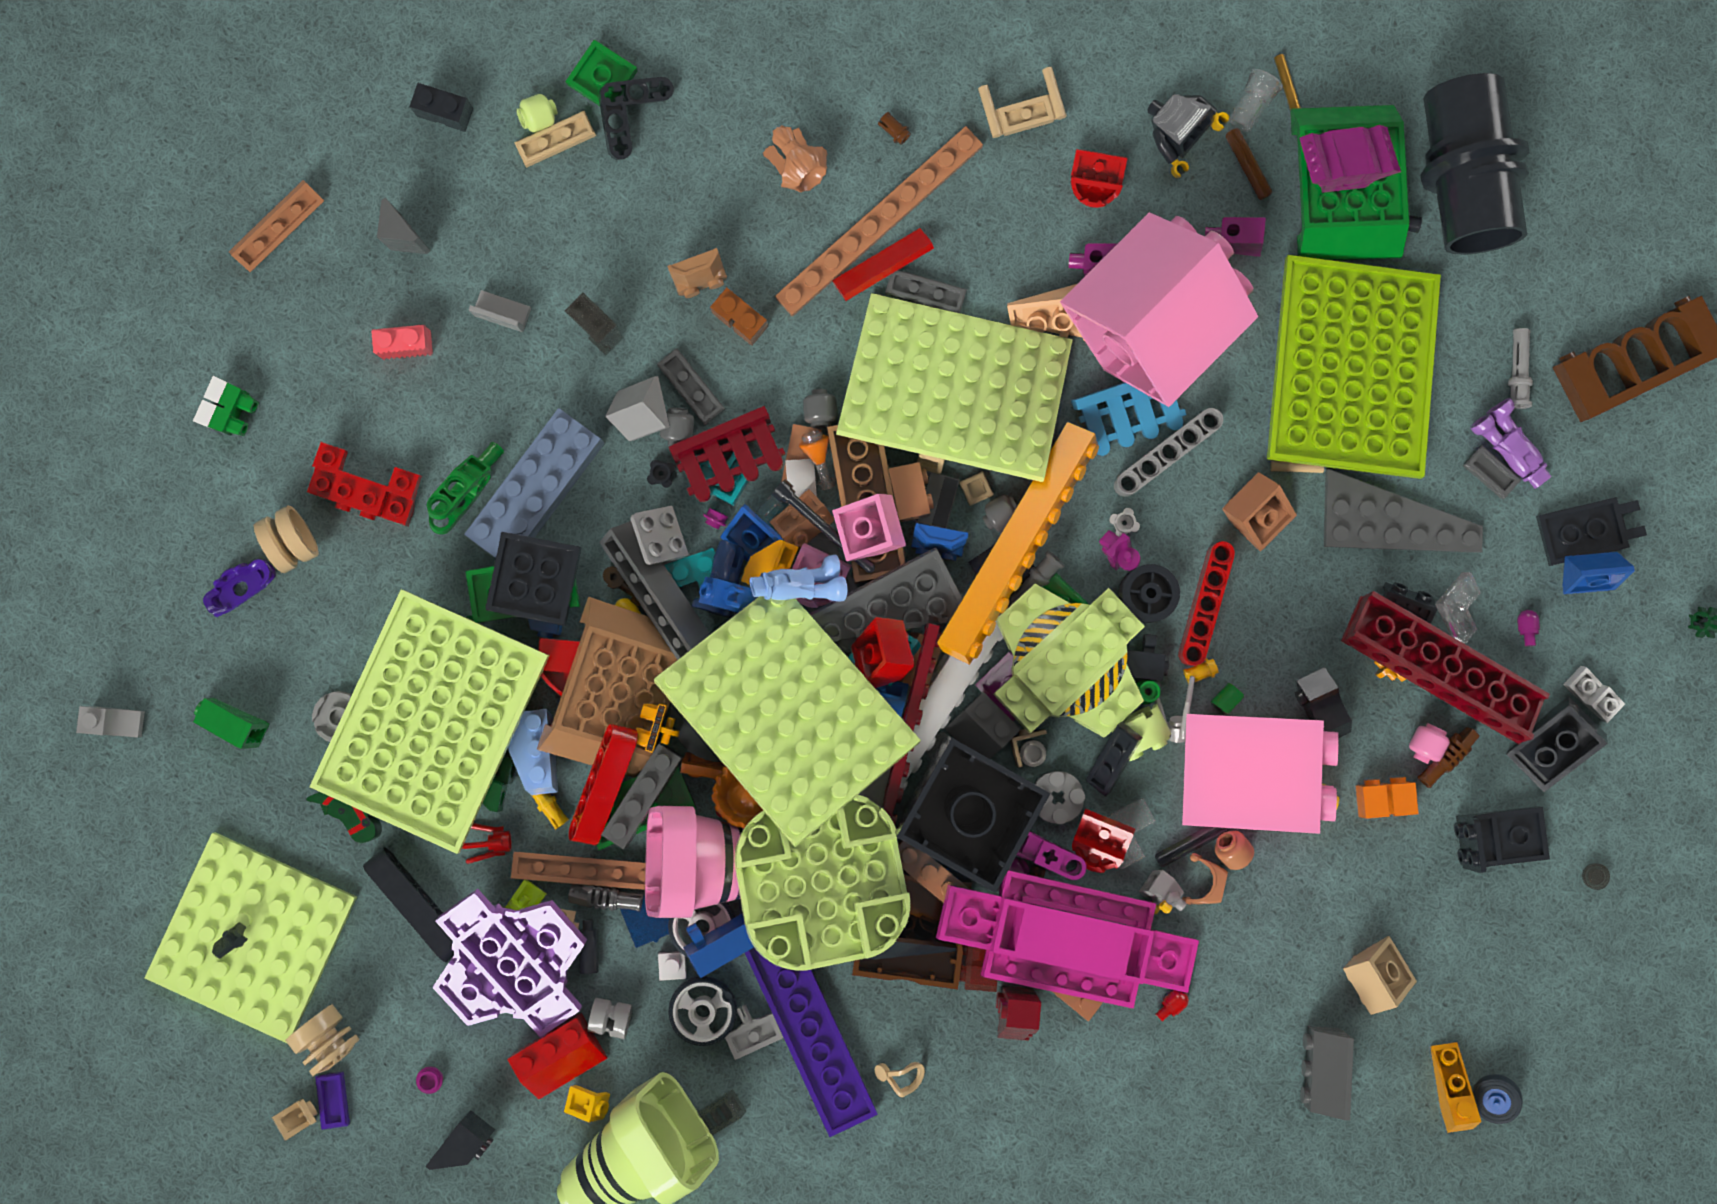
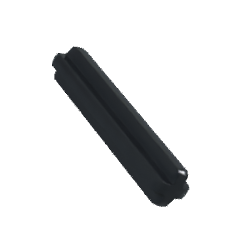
M1205 827L1155 854V859L1160 867H1165L1217 839L1224 832H1228V829Z

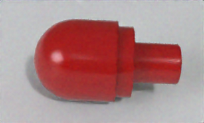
M1171 991L1161 1002L1163 1007L1155 1015L1162 1022L1169 1015L1173 1017L1179 1015L1188 1006V995L1182 991Z

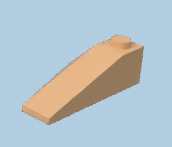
M1077 284L1008 303L1010 324L1042 333L1044 331L1058 333L1060 337L1068 338V335L1082 337L1060 303Z

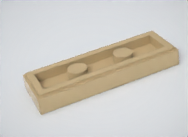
M582 111L514 143L527 168L593 138L596 134L585 111Z

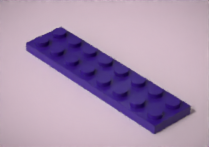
M755 947L745 952L829 1137L878 1115L813 971L790 970L774 965L765 959Z

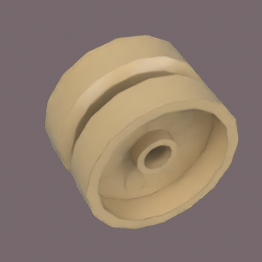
M287 505L276 511L275 520L271 517H265L253 525L256 538L263 552L281 573H287L296 568L298 559L307 562L319 554L318 546L307 524L292 506Z

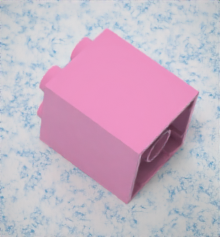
M1150 212L1060 301L1104 371L1168 407L1259 317L1248 298L1253 292V286L1241 272L1231 267L1228 259L1234 254V251L1223 236L1215 231H1210L1206 236H1202L1196 232L1188 221L1180 216H1175L1171 221H1168Z
M1187 714L1182 825L1320 834V821L1335 822L1337 791L1334 786L1322 785V765L1337 766L1338 732L1323 731L1324 721Z

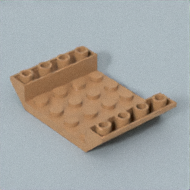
M588 597L580 620L586 626L552 725L545 724L537 750L593 765L609 724L633 729L639 727L651 731L653 721L640 718L644 703L659 705V703L667 704L663 719L664 723L671 701L655 684L654 678L675 663L677 659L648 616ZM636 744L625 775L635 778L651 757L652 752L645 751L646 747Z

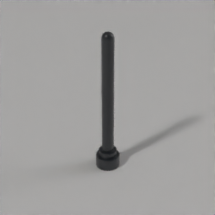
M783 480L774 490L772 496L779 502L782 500L784 503L788 502L843 551L839 533L795 495L796 491L792 489L793 485L789 481ZM869 559L854 560L866 572H874L875 565Z

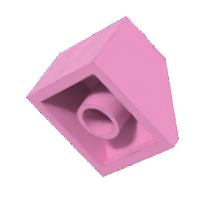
M876 494L832 510L846 561L880 555L906 546L892 495Z

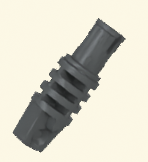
M572 884L568 894L569 903L588 908L594 906L595 909H600L602 907V910L609 908L610 911L621 908L641 911L643 894L620 892V889L617 887L611 889L607 886L603 888V886Z

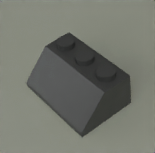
M1308 1026L1307 1033H1304L1303 1048L1306 1050V1060L1302 1061L1301 1069L1302 1075L1305 1076V1087H1301L1300 1099L1310 1112L1350 1121L1354 1038L1340 1028Z

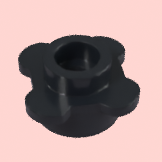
M653 460L650 463V475L647 476L648 483L651 485L661 484L664 488L670 487L672 485V473L675 472L674 464H665L659 460ZM660 471L664 473L663 476H659Z

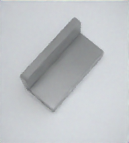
M481 290L476 306L470 305L469 311L475 317L523 332L531 307Z

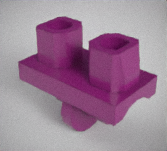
M1108 530L1099 543L1103 546L1102 552L1107 555L1110 566L1116 571L1119 567L1128 571L1136 569L1140 564L1141 558L1139 552L1132 548L1130 538L1125 533L1118 537Z

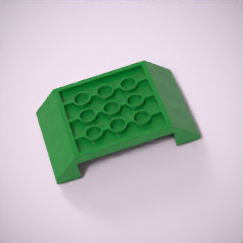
M1394 105L1291 109V134L1297 135L1302 219V232L1297 236L1298 256L1331 261L1402 258L1409 228L1404 121ZM1377 125L1386 126L1399 163L1400 173L1378 179L1365 188L1322 193L1321 187L1318 184L1312 183L1300 137L1311 133L1320 135L1332 130L1356 127L1369 129Z

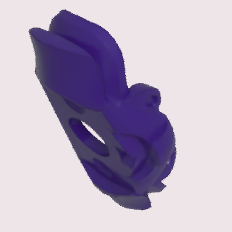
M256 559L250 564L241 563L236 567L228 568L219 579L213 582L214 588L203 597L206 609L215 617L231 612L266 588L276 577L275 569L269 562ZM240 582H245L248 586V590L243 596L235 594V587Z

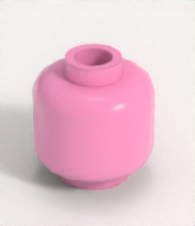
M1427 723L1426 727L1419 726L1409 743V748L1415 752L1413 757L1426 764L1430 760L1440 761L1450 744V740L1446 737L1447 732Z

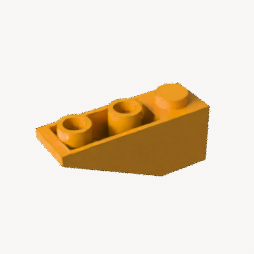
M1458 1043L1431 1046L1440 1109L1447 1133L1474 1129L1482 1121Z

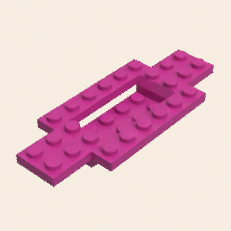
M1008 870L1001 883L999 895L948 884L936 938L939 940L986 949L981 972L983 977L1133 1009L1139 984L1145 983L1188 993L1199 940L1152 930L1151 926L1156 903Z

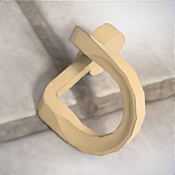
M913 1062L902 1070L890 1071L884 1063L878 1064L874 1069L877 1078L882 1082L887 1080L899 1097H905L916 1090L925 1074V1068L919 1062ZM917 1068V1076L913 1083L900 1089L892 1076H901Z

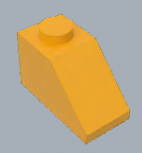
M778 540L750 556L741 581L750 585V577H760L763 572L768 573L778 569H790L798 547L783 540Z

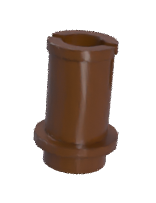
M889 112L885 113L881 117V121L878 122V125L894 138V143L902 145L911 135V132L908 131L909 127L907 125L903 126Z

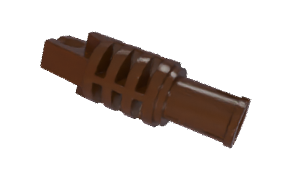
M1469 727L1464 728L1459 734L1455 733L1449 738L1450 744L1442 759L1438 762L1433 761L1418 775V780L1424 786L1431 789L1445 772H1452L1454 767H1457L1459 762L1471 752V746L1480 735Z

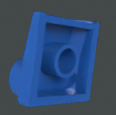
M916 523L911 548L916 549L915 554L922 555L936 547L942 559L956 561L957 557H962L968 533Z

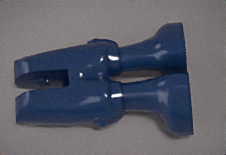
M721 540L714 555L710 577L739 585L744 548L726 540ZM700 597L695 598L692 602V607L727 618L734 616L732 611L699 603Z

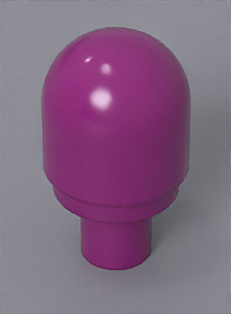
M1524 610L1517 617L1518 631L1520 635H1524L1525 646H1536L1535 635L1539 634L1540 630L1539 616L1533 610Z

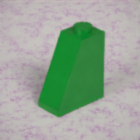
M204 698L203 701L198 703L194 711L196 716L193 723L240 749L259 747L270 725L266 721L215 698Z

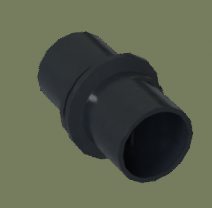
M1479 73L1453 78L1436 85L1427 91L1423 97L1430 149L1425 154L1426 167L1420 174L1423 188L1437 194L1446 252L1461 255L1478 254L1511 246L1523 240L1528 233L1520 181L1529 174V169L1526 163L1519 161L1523 160L1530 151L1528 141L1513 138L1504 78L1497 74Z

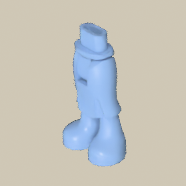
M837 555L826 556L821 567L816 569H807V567L802 569H778L768 573L763 572L760 577H750V587L753 596H764L766 600H770V598L774 600L825 598L840 602L844 601L847 597V582L843 576L839 577L840 561Z

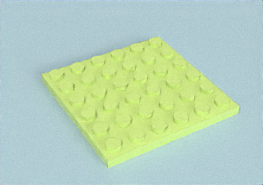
M214 832L208 840L145 979L287 1043L285 1040L296 1031L357 896ZM239 922L245 925L246 929L243 936L248 938L244 945L234 948L220 959L215 957L212 953L213 945L223 937V932L229 931Z

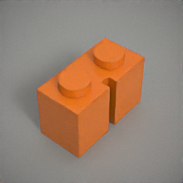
M1406 777L1390 778V783H1380V779L1363 780L1364 785H1356L1358 816L1361 818L1390 817L1391 814L1393 816L1419 814L1416 783L1406 781Z

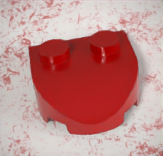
M1076 149L1070 176L1071 188L1076 198L1082 204L1094 208L1104 207L1117 198L1123 187L1122 182L1127 157Z
M1085 809L1072 843V851H1075L1076 855L1085 861L1086 869L1090 871L1104 873L1106 869L1114 867L1117 869L1124 860L1135 828Z

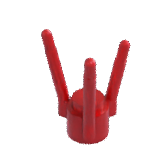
M473 823L471 829L492 832L493 834L488 835V841L464 843L462 849L488 847L489 850H494L466 859L467 864L495 856H505V852H511V832L504 831V826L493 827Z

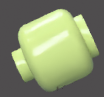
M542 94L523 99L517 109V116L524 129L528 128L534 133L552 126L555 122L554 115L558 114L553 100H548Z

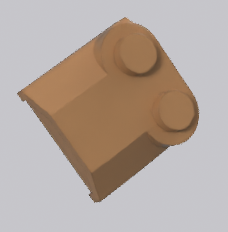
M717 248L667 266L678 294L685 296V298H692L700 293L699 290L707 287L709 289L719 288L724 285L723 281L727 279Z

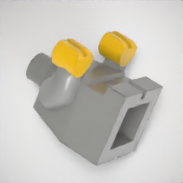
M1164 870L1152 871L1139 890L1141 895L1144 897L1150 896L1152 902L1156 903L1154 914H1157L1160 910L1166 914L1170 913L1172 907L1182 911L1187 904L1181 899L1184 892L1177 881Z

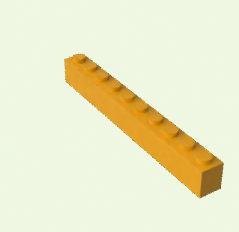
M1069 422L1066 423L1050 451L1044 481H1032L937 643L942 652L969 665L973 659L978 658L983 648L982 643L995 629L996 619L1000 613H1004L1007 609L1010 595L1013 590L1016 591L1020 587L1024 571L1032 566L1038 547H1042L1045 544L1048 530L1052 524H1056L1059 520L1062 506L1065 502L1070 501L1074 491L1073 487L1077 481H1081L1084 477L1087 463L1090 459L1095 458L1099 449L1095 433Z

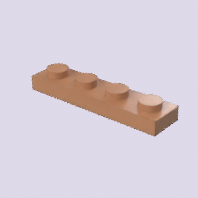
M302 180L229 253L251 272L324 200Z

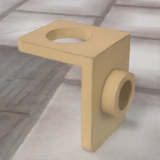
M1021 729L1018 732L1019 735L1014 736L1010 740L1016 767H1023L1016 741L1047 734L1045 729L1033 731L1030 734L1025 729Z

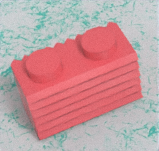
M424 325L373 329L371 331L373 353L383 360L386 358L390 360L391 357L393 359L396 357L400 359L401 357L406 358V356L410 358L417 355L421 357L422 354L424 356L427 354L431 356L433 354L431 330Z

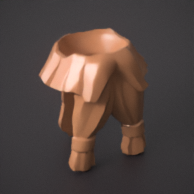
M781 125L774 129L772 141L782 150L786 159H783L774 145L766 148L763 155L770 160L782 175L781 187L804 192L810 191L814 186L820 184L822 178L826 175L827 150L823 147L808 146L799 128L792 130L791 127Z

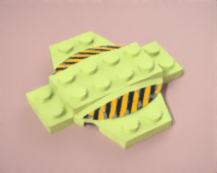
M1034 584L996 619V623L1014 658L1012 677L993 695L1029 734L1045 719L1052 716L1071 717L1075 722L1102 737H1106L1144 701L1126 663L1127 644L1145 626L1109 588L1093 603L1088 605L1082 603L1071 604Z

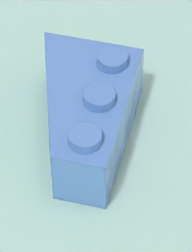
M547 709L524 711L508 746L522 784L531 795L558 792L556 755L537 750L545 724L552 725L553 716Z

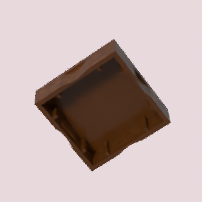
M903 871L907 893L910 895L909 914L916 917L924 915L940 922L944 903ZM957 878L971 889L972 882L970 880ZM956 943L957 949L953 952L854 960L852 975L883 980H909L920 985L958 990L963 955L962 944Z

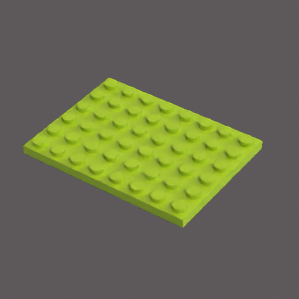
M1287 255L1284 264L1267 460L1417 479L1425 477L1441 275Z

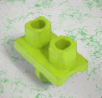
M524 879L505 908L519 910L540 904L547 893Z

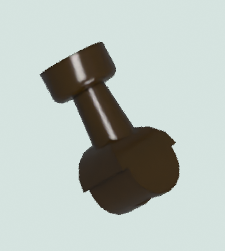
M614 566L607 567L603 572V580L608 584L607 586L612 589H620L632 596L631 602L640 607L641 604L617 568Z

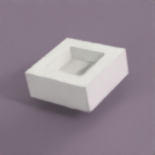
M679 951L658 953L660 981L687 978L686 956Z

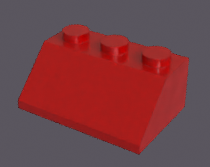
M579 1013L541 1038L539 1037L517 1050L507 1060L520 1083L536 1098L541 1099L603 1062L608 1057L594 1033L588 1032V1023L583 1014Z

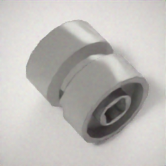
M596 997L590 1013L588 1032L600 1035L609 1032L610 1037L625 1039L633 1005L621 1002L612 1005L611 1000Z

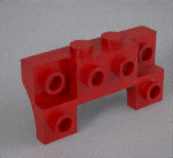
M320 442L312 467H315L307 493L336 502L335 508L347 512L354 508L361 511L359 516L374 521L376 516L409 527L414 513L415 499L422 478L421 475L394 467L388 486L344 472L343 467L348 451Z

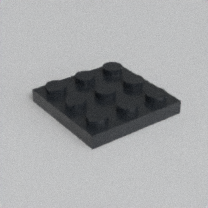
M501 532L485 610L566 626L582 548Z

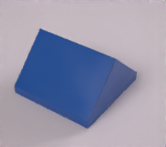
M746 504L740 508L720 536L722 540L743 547V559L746 562L749 561L750 556L778 540L784 541L779 534Z
M1618 552L1565 556L1562 584L1563 594L1616 590L1635 571L1634 566Z

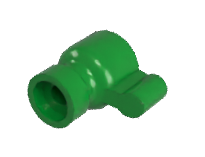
M1149 679L1135 681L1144 700L1140 705H1149L1159 698L1160 688L1157 683Z

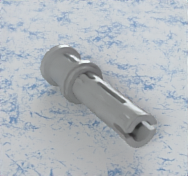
M1527 328L1513 330L1512 377L1508 381V386L1511 387L1510 398L1514 402V409L1532 407L1530 386L1533 385V380L1529 377L1531 330Z

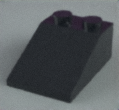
M1568 696L1534 726L1532 731L1534 737L1532 740L1521 742V744L1516 743L1506 755L1545 792L1607 745V734Z

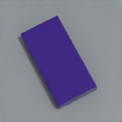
M344 1071L315 1076L321 1130L350 1125Z

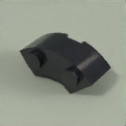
M1325 667L1296 680L1298 691L1294 692L1298 703L1304 707L1309 720L1324 721L1323 731L1338 732V738L1351 733L1352 720L1342 703L1339 687Z

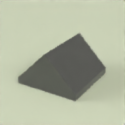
M386 197L381 200L377 238L391 251L428 254L430 249L401 213Z

